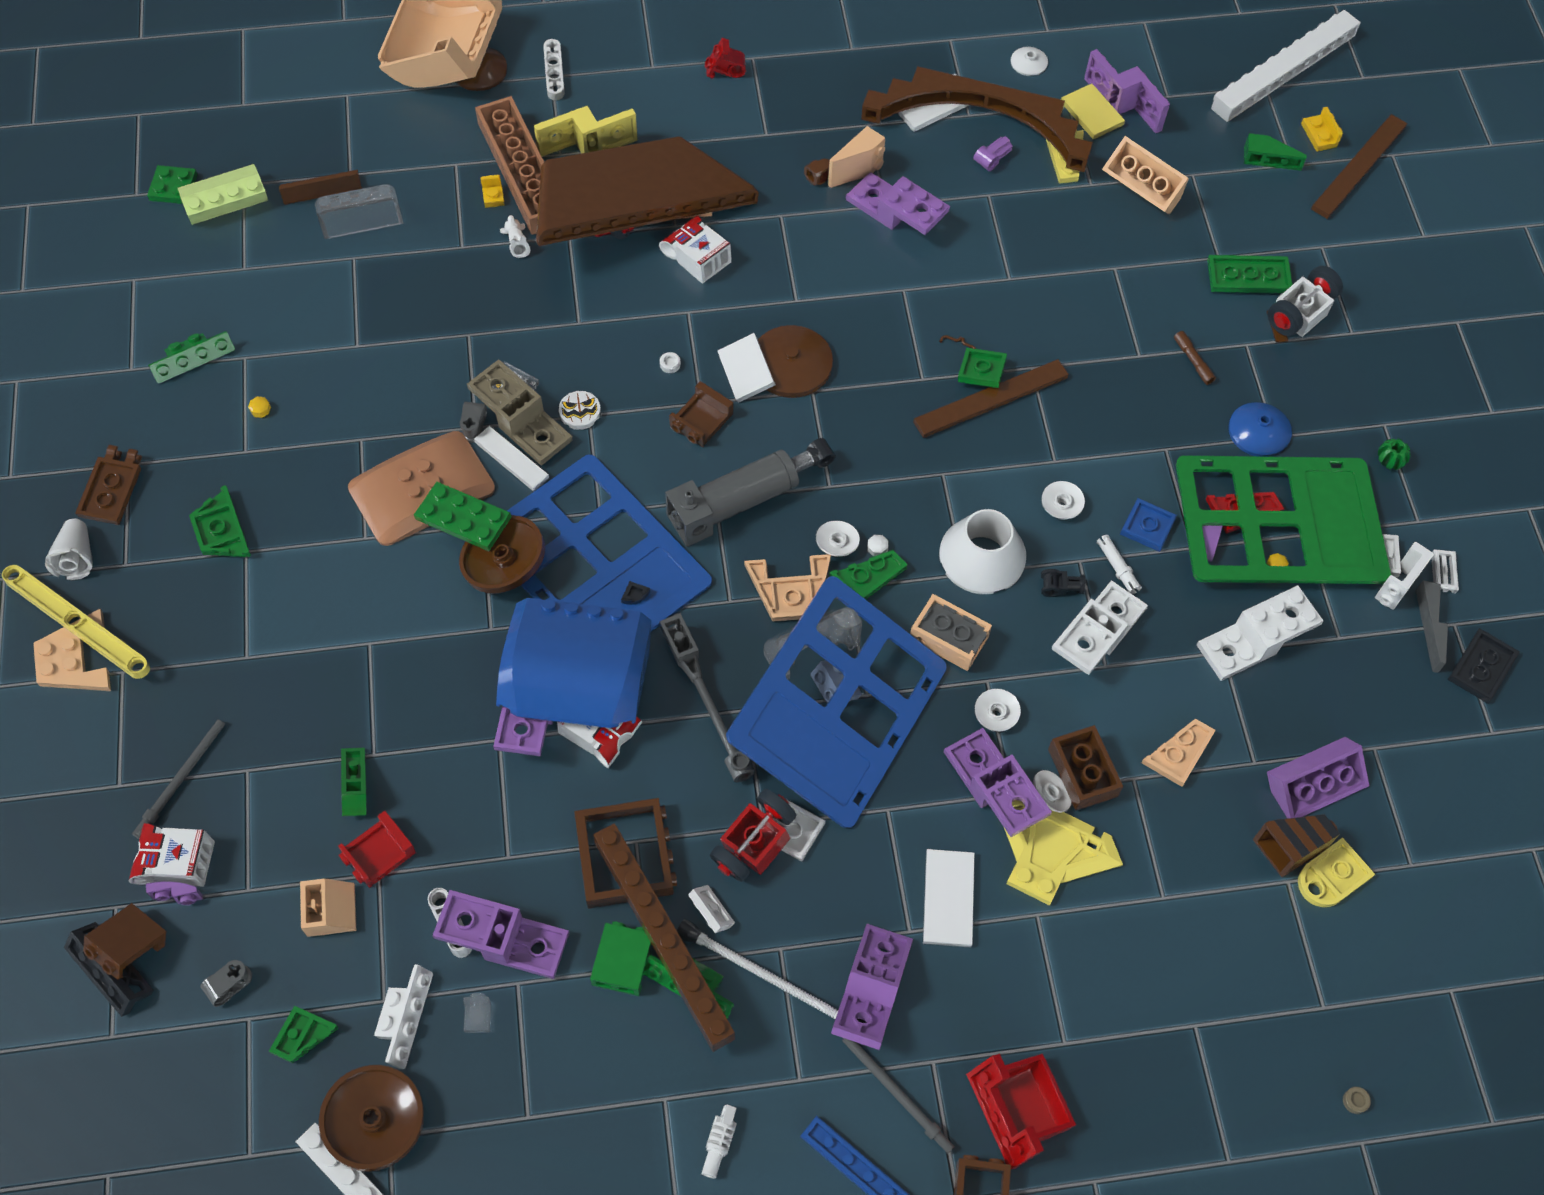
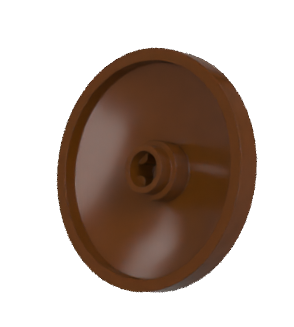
M786 325L771 329L758 339L775 382V386L766 389L768 392L787 398L804 397L816 392L828 381L833 365L832 352L826 340L815 331L802 326Z
M511 515L512 518L490 551L465 541L460 553L459 566L466 581L478 591L502 593L515 589L529 580L540 567L545 555V540L535 523L525 517Z
M384 1065L363 1066L343 1075L327 1092L319 1113V1131L328 1152L339 1163L358 1171L381 1170L400 1161L416 1144L424 1122L423 1101L414 1083L401 1071Z

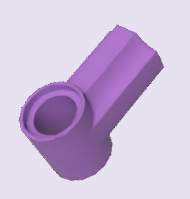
M1006 136L1000 137L988 147L981 146L976 151L974 160L986 170L991 171L1002 157L1012 151L1013 146Z

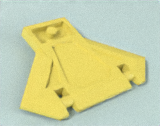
M1019 800L1012 802V806L1016 810H1023L1025 808L1024 804ZM1052 811L1050 816L1013 837H1010L1005 830L1017 861L1006 884L1049 906L1060 884L1122 866L1123 863L1111 835L1104 832L1100 838L1092 834L1095 827L1065 812L1058 813ZM1089 842L1097 846L1096 849L1087 846V843Z

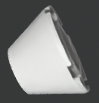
M984 509L969 515L948 529L941 541L939 557L947 577L954 584L972 593L994 594L995 591L1010 588L1021 577L1026 564V549L1016 529L1004 514L996 510ZM986 537L997 542L1001 548L994 550L982 549L976 546L971 539Z

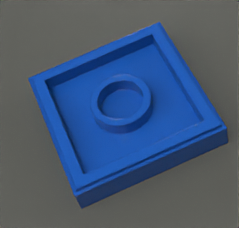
M1137 498L1120 535L1160 552L1177 515Z

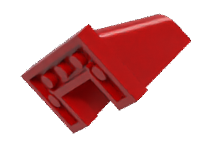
M999 1053L991 1056L966 1074L1006 1164L1011 1165V1170L1043 1152L1044 1149L1041 1141L1076 1126L1043 1054L1005 1065Z

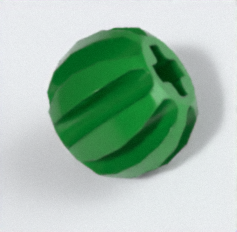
M1388 439L1379 447L1378 460L1387 469L1394 468L1397 470L1403 468L1409 462L1411 456L1410 447L1401 439Z

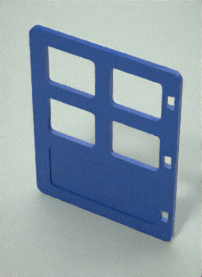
M585 455L507 510L511 515L526 517L533 511L538 510L561 533L545 546V555L540 567L529 580L521 585L534 599H541L537 594L543 590L549 597L546 600L639 611L652 620V632L660 626L661 620L673 616L712 585L710 574L594 455ZM589 474L611 496V499L578 523H572L551 499L584 475ZM620 512H626L648 536L615 561L610 562L587 539V536ZM574 548L597 573L566 597L558 600L535 575L569 549ZM629 581L650 588L649 595L641 602L635 604L621 603V598Z
M834 576L828 577L815 594L726 733L727 741L843 828L852 827L855 825L944 675L946 663L840 579ZM834 598L841 601L873 627V631L855 659L816 629ZM887 639H890L925 667V672L908 699L904 698L870 671V666ZM804 645L811 648L843 673L842 681L825 707L786 679V673ZM925 679L931 682L927 691L921 688ZM858 686L883 703L897 716L879 748L840 719L841 713ZM892 735L898 737L893 748L888 744ZM858 792L864 795L859 805L853 802Z

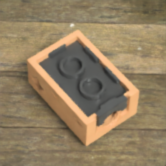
M932 594L913 624L910 634L936 655L968 671L987 641L992 625Z

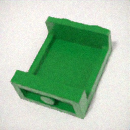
M620 922L605 923L590 977L592 986L636 996L640 995L646 960L652 945L642 927L632 929L627 928L625 924Z

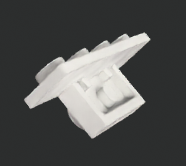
M414 965L407 988H388L374 1034L379 1039L391 1040L385 1062L399 1069L406 1068L433 976L431 971L419 965Z

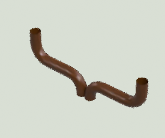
M944 335L939 340L940 343H942L944 338L950 339L955 342L961 341L963 345L976 349L975 346L966 343L964 341L965 338L962 337L956 339L951 336Z

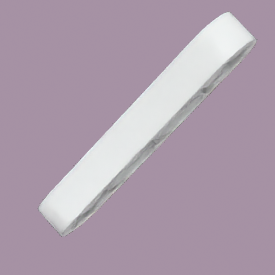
M548 39L544 43L547 94L552 100H560L564 96L561 46L558 40ZM552 60L558 61L557 64H549ZM553 74L559 75L558 78H550Z

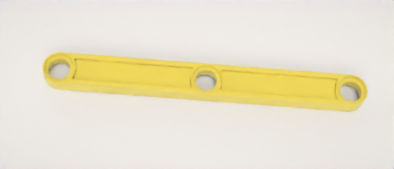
M10 565L3 570L2 578L10 588L131 677L140 679L149 673L150 665L141 654L18 565ZM12 573H20L16 579H8ZM75 617L81 618L79 623L75 625L69 624L71 619ZM135 664H144V667L141 670H132Z

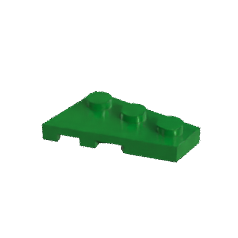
M894 550L871 557L868 561L857 565L854 563L848 565V568L829 572V577H837L867 600L905 571L908 564Z

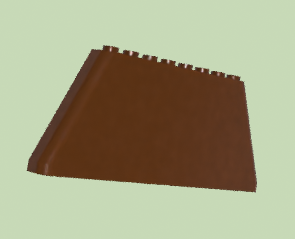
M679 136L549 159L541 166L536 242L538 246L756 204L759 193L754 185Z

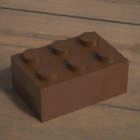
M1095 725L1052 739L1048 751L1075 811L1119 796L1123 784Z

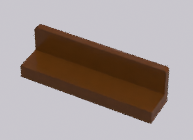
M358 170L281 184L279 186L284 205L362 190Z

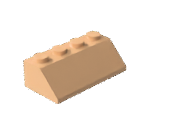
M1126 136L1102 169L1169 215L1181 199L1189 180L1188 177Z

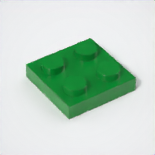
M157 165L147 194L149 201L183 204L178 188L195 183L198 175L196 169Z
M966 348L958 374V382L999 388L1007 360V353Z

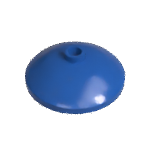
M1252 402L1244 404L1233 412L1229 420L1228 430L1232 441L1242 451L1253 456L1271 457L1277 455L1288 446L1292 437L1291 424L1285 414L1276 407L1266 403Z

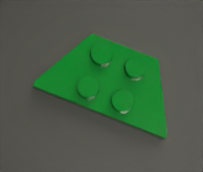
M224 485L220 488L221 492L213 499L208 498L200 508H197L189 515L200 550L203 555L250 557L251 554L229 490Z

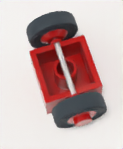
M764 789L757 797L758 802L766 810V813H763L753 804L749 803L720 838L724 848L717 845L710 853V857L724 875L728 877L730 875L740 882H743L750 873L743 863L761 875L790 840L787 830L773 819L775 818L786 825H790L797 814L783 796L777 795L768 789Z

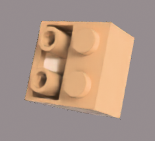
M326 878L300 881L301 929L307 937L356 931L354 883Z

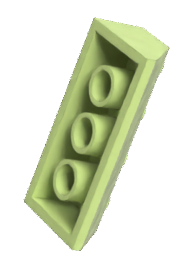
M254 164L178 188L192 225L268 201L264 186Z

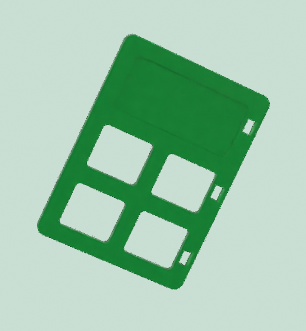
M1180 456L1177 459L1176 470L1193 577L1197 581L1228 583L1384 584L1391 575L1367 463L1363 459L1255 456ZM1201 462H1212L1213 464L1212 466H1202ZM1266 463H1277V467H1267ZM1331 464L1342 465L1341 468H1331ZM1193 472L1231 473L1238 510H1201L1198 504ZM1250 473H1286L1289 478L1295 511L1257 510ZM1202 526L1241 527L1248 565H1210L1207 560ZM1259 527H1297L1306 566L1267 565Z

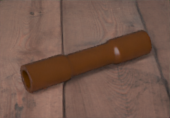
M1184 331L1176 333L1174 336L1175 341L1188 356L1205 385L1213 383L1216 380L1215 375L1202 360Z

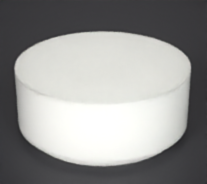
M673 352L663 354L660 358V368L666 373L677 372L680 368V357Z

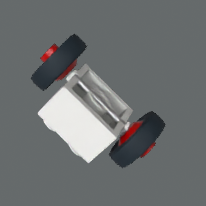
M1318 266L1309 273L1307 279L1301 277L1280 295L1269 308L1267 315L1272 327L1277 332L1286 336L1297 333L1303 337L1328 315L1335 301L1334 299L1341 294L1343 282L1340 276L1328 266Z

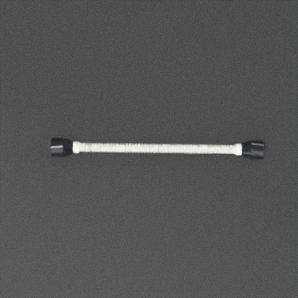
M684 919L679 925L677 933L682 940L697 943L701 946L705 945L708 949L716 951V953L724 956V958L727 957V959L732 960L735 964L743 966V968L751 971V973L754 972L760 978H765L766 981L771 984L773 983L776 987L784 989V991L792 994V996L795 995L801 1001L809 1003V1005L817 1008V1010L820 1009L826 1015H831L832 1018L836 1019L838 1010L834 1009V1007L831 1008V1005L823 1003L820 999L817 1000V998L811 994L809 995V993L806 994V991L804 992V990L798 989L795 985L787 983V981L779 978V976L776 977V975H773L770 971L768 972V970L765 971L764 968L759 965L757 966V964L748 959L746 960V958L738 955V953L735 954V952L730 951L727 947L719 945V943L711 940V938L708 939L707 935L702 933L689 920ZM857 1019L861 1023H867L863 1019Z

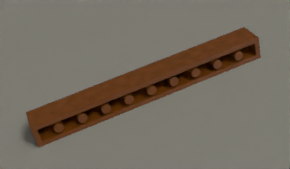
M614 823L593 834L595 845L711 1050L714 1052L735 1040L733 1028L616 824Z

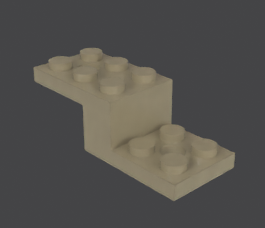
M499 359L467 383L468 389L496 413L499 428L541 466L573 441L572 436L544 412L541 396ZM494 384L503 385L500 389L492 388ZM541 435L548 437L545 441H539L537 438Z

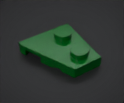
M294 1005L269 1052L293 1064L337 1031L338 1026Z

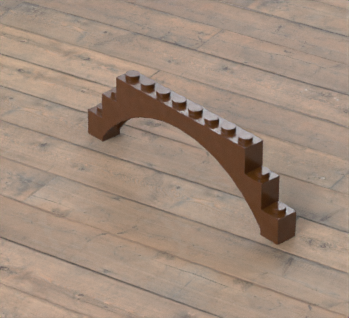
M918 66L912 82L893 78L887 94L868 90L862 105L861 120L880 124L881 120L904 110L934 104H963L998 111L1016 118L1036 130L1060 153L1066 162V168L1085 172L1093 143L1075 138L1079 121L1062 117L1065 100Z

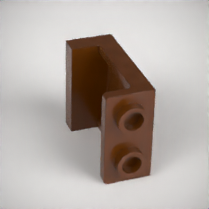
M700 381L695 386L693 397L677 414L672 412L669 415L670 427L676 433L686 436L693 444L697 443L704 447L733 415V402Z
M131 903L85 935L83 951L90 960H95L101 965L105 973L119 979L123 975V969L146 951L153 948L158 952L165 946L166 931Z

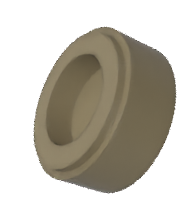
M1352 1087L1343 1095L1344 1106L1351 1113L1361 1114L1370 1107V1096L1361 1087Z

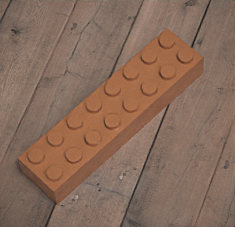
M512 96L475 107L478 125L531 235L536 234L540 174L544 161Z

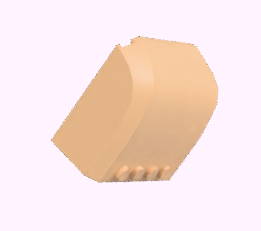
M402 0L379 51L378 60L381 62L379 68L394 80L414 88L439 86L476 77L503 9L502 0Z

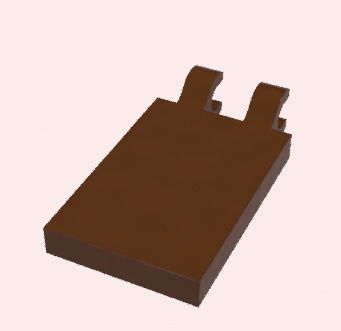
M108 445L105 457H98L75 512L78 517L120 525L142 469L138 465L142 459V456L138 455V450L129 449L125 462L118 461L122 455L121 451H117L118 446Z

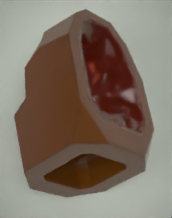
M830 159L814 160L804 167V174L810 183L822 185L828 181Z

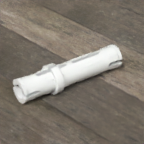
M1109 535L1102 536L1104 541L1099 538L1097 544L1116 571V577L1123 582L1129 593H1137L1135 589L1140 591L1142 587L1132 574V568L1127 566Z

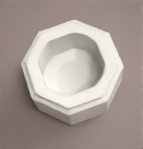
M873 535L868 539V552L873 557L888 552V540L883 535Z

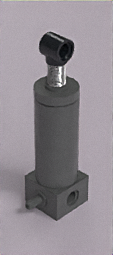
M824 438L814 440L809 444L804 453L792 458L783 449H780L699 487L691 480L665 492L666 514L685 546L688 547L712 536L713 525L797 487L799 484L797 472L810 466L826 467L835 460L836 455Z

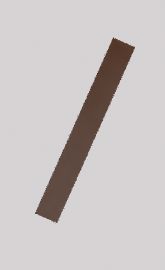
M1391 114L1317 199L1311 210L1328 219L1402 133L1408 123Z
M1059 359L1001 382L999 388L989 387L916 417L913 423L921 436L925 438L1068 378L1069 374Z

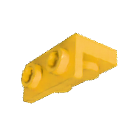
M1323 107L1320 115L1303 118L1301 122L1316 152L1338 147L1343 133L1328 107Z

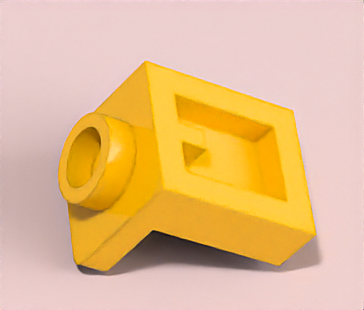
M500 175L481 177L485 208L505 206Z

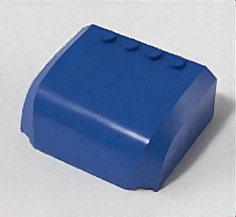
M526 598L516 603L500 662L496 706L502 705L510 709V713L517 717L605 728L619 727V723L631 721L632 724L636 723L649 658L652 620L642 612L534 598Z

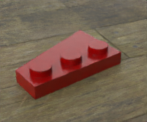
M1274 492L1253 493L1257 510L1284 511V507ZM1226 494L1225 497L1207 495L1205 499L1211 510H1238L1234 494ZM1222 526L1226 534L1241 529L1239 526Z

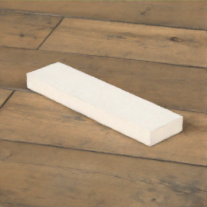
M488 426L474 438L475 443L533 492L549 479V475L492 427Z

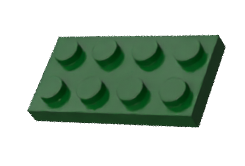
M1208 256L1211 292L1284 293L1292 286L1289 259L1286 256Z
M437 481L414 513L415 520L487 551H490L512 518L508 511Z

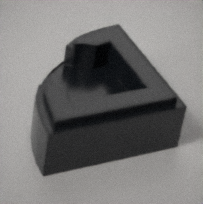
M629 581L621 598V603L635 604L641 602L649 595L650 588Z

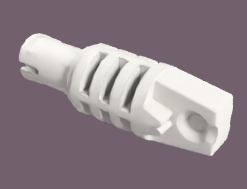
M725 1105L721 1116H715L706 1145L708 1154L701 1173L706 1177L716 1178L722 1157H725L728 1153L737 1124L733 1122L736 1107Z

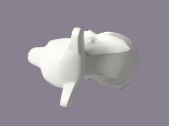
M510 215L508 216V221L505 222V228H501L500 232L509 235L511 254L517 258H524L531 251L526 237L522 233V230L525 229V224H520L518 220Z

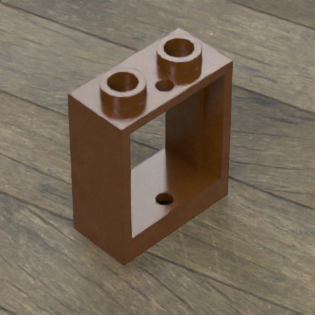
M964 1155L963 1158L958 1159L956 1163L954 1195H963L965 1168L1002 1173L1000 1195H1009L1011 1165L1004 1164V1160L991 1158L989 1162L979 1161V1157L973 1155Z

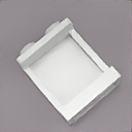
M1414 542L1400 562L1401 572L1407 575L1406 578L1400 581L1393 575H1390L1375 598L1382 605L1394 610L1434 553L1419 543Z

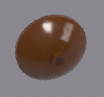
M487 47L476 77L456 81V83L472 91H483L497 86L504 80L507 74L505 57L499 51Z

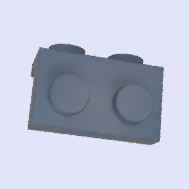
M826 660L821 661L811 672V677L826 703H828L842 681L843 673ZM858 687L849 701L856 700L862 695Z

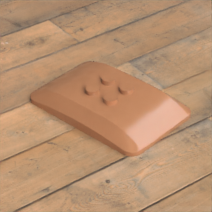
M453 431L415 446L367 470L349 482L348 490L377 541L383 546H389L429 527V525L415 520L414 513L436 481L479 500L490 497L495 491V485L463 433Z

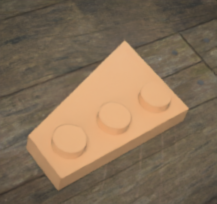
M1194 719L1169 741L1158 747L1155 752L1144 758L1142 764L1182 787L1216 730Z

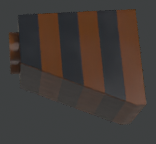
M1324 814L1268 821L1259 830L1253 841L1283 878L1325 851L1340 833L1335 823Z

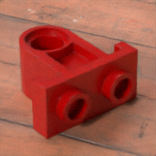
M722 37L720 42L714 46L711 56L706 58L705 68L707 77L714 79L715 72L733 78L744 76L746 73L744 53L729 48V39Z

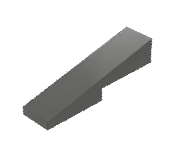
M1423 580L1416 589V595L1432 671L1438 673L1446 664L1448 624L1439 622L1441 584Z

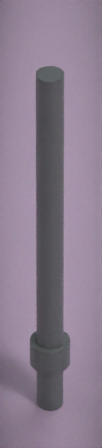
M221 720L215 722L151 809H147L142 815L143 819L133 831V836L138 839L140 838L144 823L155 824L159 818L158 814L223 729L225 726L224 722Z
M844 1038L842 1040L844 1044L926 1130L924 1133L931 1140L934 1139L947 1154L950 1153L955 1146L941 1132V1127L936 1122L932 1123L857 1042Z

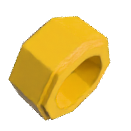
M257 396L250 400L248 408L254 417L263 418L270 413L271 406L265 397Z
M1279 553L1270 555L1266 562L1269 566L1289 565L1286 557Z

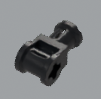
M1045 569L1041 572V578L1043 579L1041 593L1043 596H1065L1067 591L1079 592L1080 594L1085 592L1086 580L1084 574L1080 576H1067V571H1059L1057 569Z

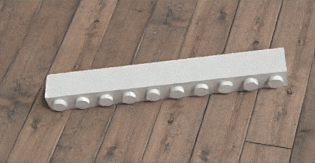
M1345 10L1334 14L1328 21L1322 22L1316 29L1310 30L1304 37L1295 40L1292 45L1283 48L1277 55L1271 56L1265 63L1256 66L1253 71L1244 74L1241 79L1232 82L1223 91H1218L1213 97L1214 101L1211 109L1226 122L1230 121L1353 38L1361 22Z

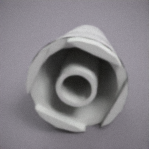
M79 519L65 521L45 558V566L54 576L59 577V575L67 576V580H77L90 574L93 562L87 525Z

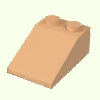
M865 127L830 159L828 186L832 188L864 178L870 172L874 173L876 170H879L884 163L885 137L870 127Z

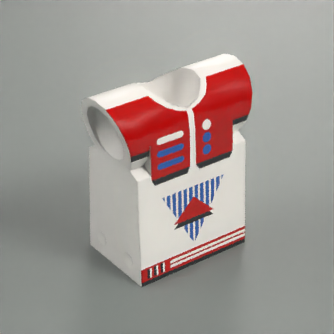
M695 216L659 243L661 251L667 257L674 260L677 259L678 263L702 284L732 262L730 243L707 225H704L699 216Z
M637 717L636 723L632 724L631 721L619 723V727L614 728L557 722L559 734L589 753L594 754L606 768H609L619 755L620 746L631 739L642 724V721Z
M144 823L138 842L139 851L133 861L128 881L135 885H146L153 882H179L204 887L215 841L205 830L161 829Z

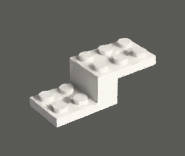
M1111 580L1095 601L1090 599L1053 644L1052 650L1089 675L1106 653L1108 655L1112 653L1145 612L1148 605ZM1113 606H1118V607H1120L1121 610H1122V613H1120V614L1114 613V612L1111 610V607H1113ZM1084 640L1089 643L1090 647L1086 649L1081 648L1078 645V641Z
M1297 585L1243 611L1236 624L1198 641L1197 647L1220 681L1276 655L1284 642L1320 626L1323 623V619ZM1286 610H1292V611H1294L1295 614H1296V617H1295V618L1289 617V616L1286 614L1285 611H1286ZM1223 649H1231L1234 656L1225 655Z

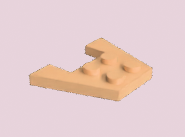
M831 555L810 556L811 575L768 578L765 559L744 561V565L772 622L798 620L801 618L827 577Z
M101 609L87 615L105 628ZM80 619L71 623L70 625H75L79 623ZM65 627L34 642L36 681L39 686L111 691L109 670L101 668L86 672L83 641Z

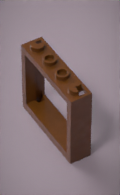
M659 798L574 811L588 909L628 902L621 889L595 892L586 822L654 812L664 882L650 885L657 897L673 895V886H677L675 872L670 873L669 864H674L672 849L667 850L666 842L670 841L668 827L663 828L662 820L667 818L665 805L660 806Z

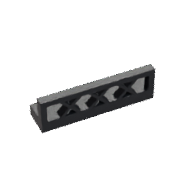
M96 922L71 931L64 949L121 1017L131 1012L135 1002L152 995L154 990L131 963L124 968L127 975H122L121 978L116 979L113 975L105 973L101 965L95 960H90L83 951L84 936L99 926ZM129 984L139 986L142 991L134 993L129 988Z

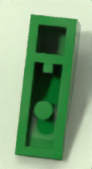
M1249 133L1244 145V164L1301 171L1307 158L1306 154L1267 135Z
M365 748L341 749L342 816L366 815Z

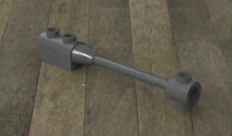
M681 613L661 620L660 629L678 666L683 669L695 684L729 754L724 761L734 782L738 783L749 779L755 774V770L749 757L737 751L727 741L726 726L703 681L698 660L699 650Z

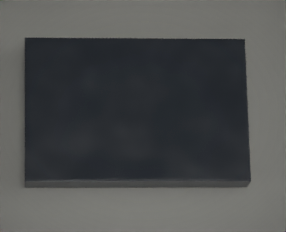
M1479 628L1447 680L1488 704L1494 697L1520 651Z

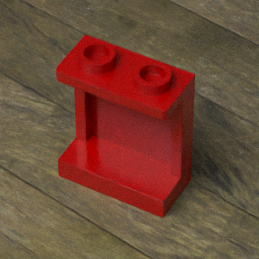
M386 811L377 816L379 819L378 823L348 845L344 846L342 843L338 845L342 852L338 855L346 866L351 864L355 869L352 874L360 884L365 882L369 888L416 854L411 842Z

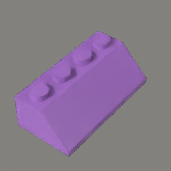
M1346 737L1267 772L1271 793L1287 818L1303 817L1369 786L1362 746Z

